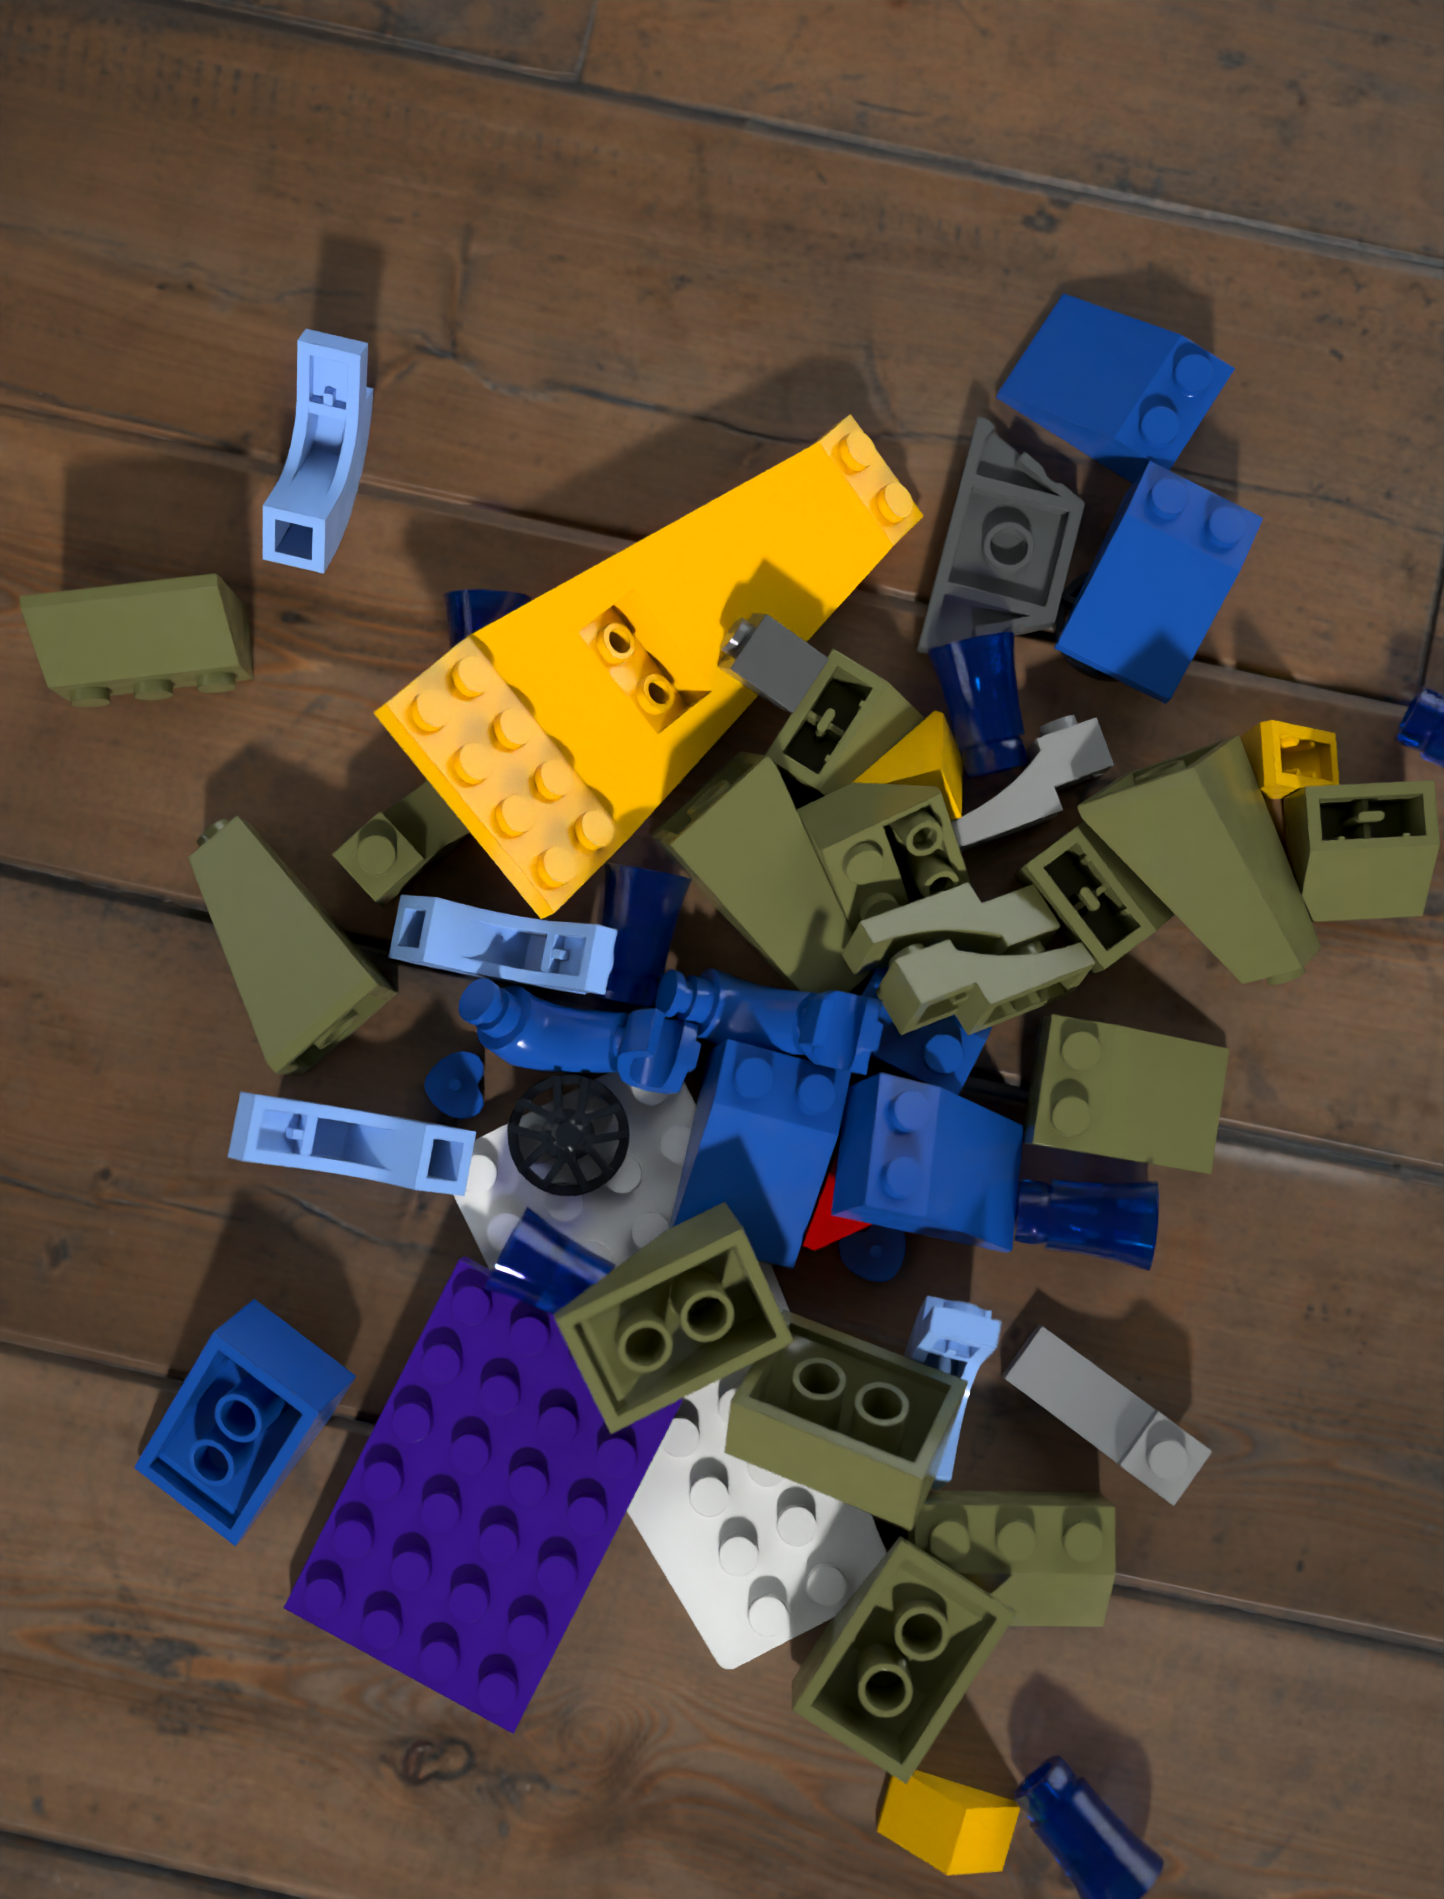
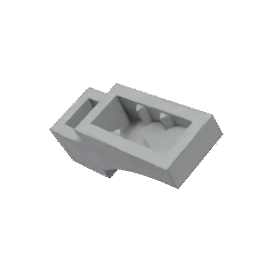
M1069 715L1039 728L1041 737L1036 738L1027 749L1031 762L1017 779L979 808L951 822L960 852L1053 820L1063 811L1057 795L1058 791L1100 777L1112 768L1114 763L1097 718L1078 724L1075 715Z
M1040 1324L1035 1327L1001 1374L1003 1378L1173 1506L1212 1453L1210 1449Z

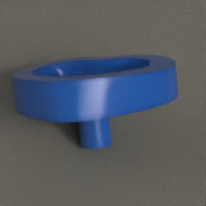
M465 1051L451 1053L441 1059L430 1070L425 1078V1092L440 1111L458 1119L472 1118L481 1113L485 1102V1097L479 1086L485 1074V1064L482 1058L475 1053Z
M871 1224L866 1230L856 1231L841 1238L838 1250L843 1263L857 1276L870 1281L885 1282L892 1279L901 1267L905 1256L906 1240L902 1230Z

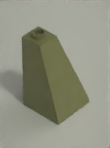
M1239 735L1125 773L1077 806L1081 818L1242 984L1266 978L1268 985H1279L1294 980L1306 972L1304 966L1322 948Z
M740 751L649 836L792 990L814 992L817 994L828 990H837L859 995L862 989L859 983L870 974V971L854 976L842 956L853 933L778 768L768 755Z
M238 815L230 822L227 819H221L200 835L197 840V844L200 847L188 859L266 1063L276 1074L304 1076L396 996L398 992L250 823Z

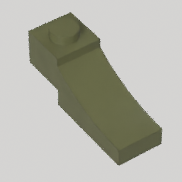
M427 780L383 813L379 811L332 855L376 903L384 907L430 865L435 868L471 835V832Z
M968 882L860 921L842 956L854 976L875 969L889 967L890 959L910 945L921 943L924 948L948 939H950L956 950L976 954L1026 955L1046 952L1045 947L1061 925L1034 884L981 903Z
M950 939L924 948L923 944L917 943L902 949L890 959L888 963L890 968L875 992L879 999L883 1000V1006L901 1035L955 1014L969 1036L1071 995L1095 965V961L1082 942L1061 949L1026 955H987L955 949Z

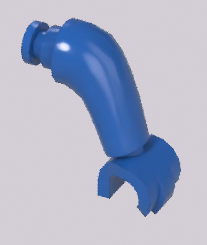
M713 968L704 970L699 977L689 975L686 978L684 973L680 971L668 970L659 983L655 999L656 1008L663 1012L665 1017L670 1018L676 1014L677 1018L681 1021L697 1024V1037L703 1038L715 1046L726 1039L786 1055L805 1054L813 1064L865 1075L871 1052H878L884 1024L879 1022L883 1003L882 999L854 995L837 990H828L817 994L814 992L779 989L757 984Z
M480 978L469 984L462 993L458 1005L460 1017L477 1027L479 1042L509 1065L529 1070L566 1074L618 1071L621 1081L630 1086L655 1093L672 1094L680 1092L687 1072H691L696 1068L701 1044L696 1041L698 1033L697 1024L665 1019V1014L657 1008L636 1010L627 1015L622 1012L583 1010L559 1006L539 999L520 986L512 985L506 988H499L493 981L487 978Z

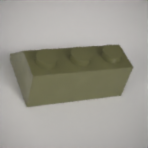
M217 573L19 596L20 609L47 687L67 701H71L72 706H104L110 703V696L134 693V698L140 700L166 699L173 696L174 688L197 686V690L204 693L227 692L236 688V681L254 679L247 606Z
M783 1309L781 1314L794 1343L752 1363L730 1402L724 1453L912 1531L935 1480L968 1381Z
M929 1491L912 1531L908 1529V1541L1013 1608L1016 1615L1009 1626L1103 1627L1116 1575L1115 1506L1100 1492Z

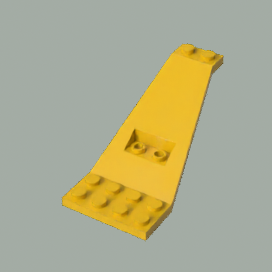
M849 414L810 447L467 636L378 708L374 714L540 919H543L555 913L634 834L758 697L756 693L717 667L726 654L720 650V645L733 624L740 617L748 621L753 613L768 614L807 642L890 549L924 515L912 500L908 490L901 485L875 449L872 440L862 431L852 415Z

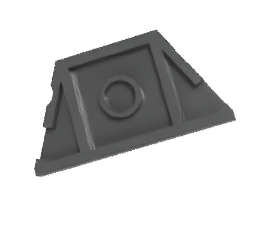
M977 417L916 650L919 653L927 654L1049 629L1056 620L1085 502L1064 484L1056 483L1049 479L1044 471V467L1026 452L1022 455L1016 452L994 433L995 426L984 418Z

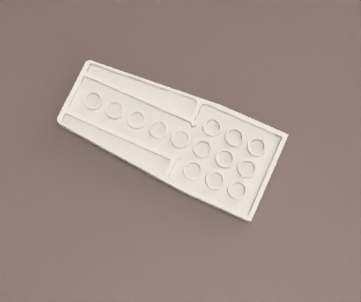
M618 1071L609 1072L595 1079L611 1090L622 1104L628 1118L630 1139L626 1157L617 1173L606 1184L586 1194L577 1196L554 1195L538 1189L518 1172L512 1160L508 1146V1124L476 1139L465 1196H453L489 1269L563 1308L664 1231L668 1230L696 1110V1104L684 1081L680 1092L664 1094L630 1086L621 1081ZM580 1087L563 1096L564 1109H577ZM589 1089L586 1114L610 1106L598 1093ZM554 1101L542 1107L554 1112ZM530 1112L521 1117L519 1126L542 1132L546 1119L534 1112ZM614 1113L592 1122L595 1135L618 1132V1121ZM518 1135L519 1147L524 1160H526L542 1142ZM619 1140L594 1144V1147L608 1165L613 1161ZM546 1151L530 1168L539 1177L544 1179L555 1164L556 1158ZM588 1153L582 1158L577 1159L587 1182L601 1175V1169ZM567 1162L552 1182L561 1186L579 1185ZM758 1261L780 1312L782 1313L783 1309L789 1311L771 1264ZM752 1364L684 1397L627 1509L628 1514L717 1663L725 1669H734L835 1617L886 1554L871 1513L724 1453L730 1402Z

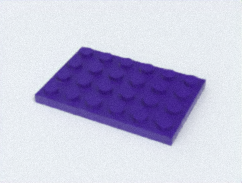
M463 1256L458 1260L283 1608L514 1734L684 1398L614 1433H610L554 1318V1314L562 1309V1307Z

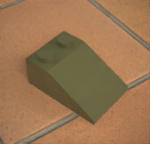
M1055 1014L1042 1017L1039 1020L1023 1124L1022 1143L1211 1174L1229 1048L1115 1024Z
M726 1202L664 1231L554 1314L557 1325L610 1433H614L794 1343L745 1232Z
M900 1536L828 1624L793 1678L792 1710L907 1784L1016 1615L1015 1610Z

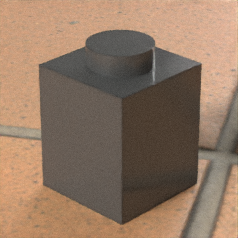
M753 613L748 621L740 617L729 629L720 645V650L726 654L717 667L778 710L793 713L829 658L768 614Z

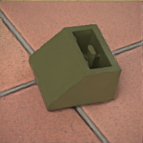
M834 648L828 655V662L795 711L790 715L766 753L777 766L784 784L812 801L851 784L925 719L890 683Z
M1435 780L1307 786L1283 799L1288 862L1312 923L1423 916L1440 847Z
M851 783L797 809L798 815L853 934L860 921L968 882L971 885L942 793L937 786Z
M1085 821L1014 874L1023 888L1035 885L1061 925L1057 932L1067 946L1080 942L1084 944L1095 961V965L1088 972L1089 975L1105 970L1175 915Z

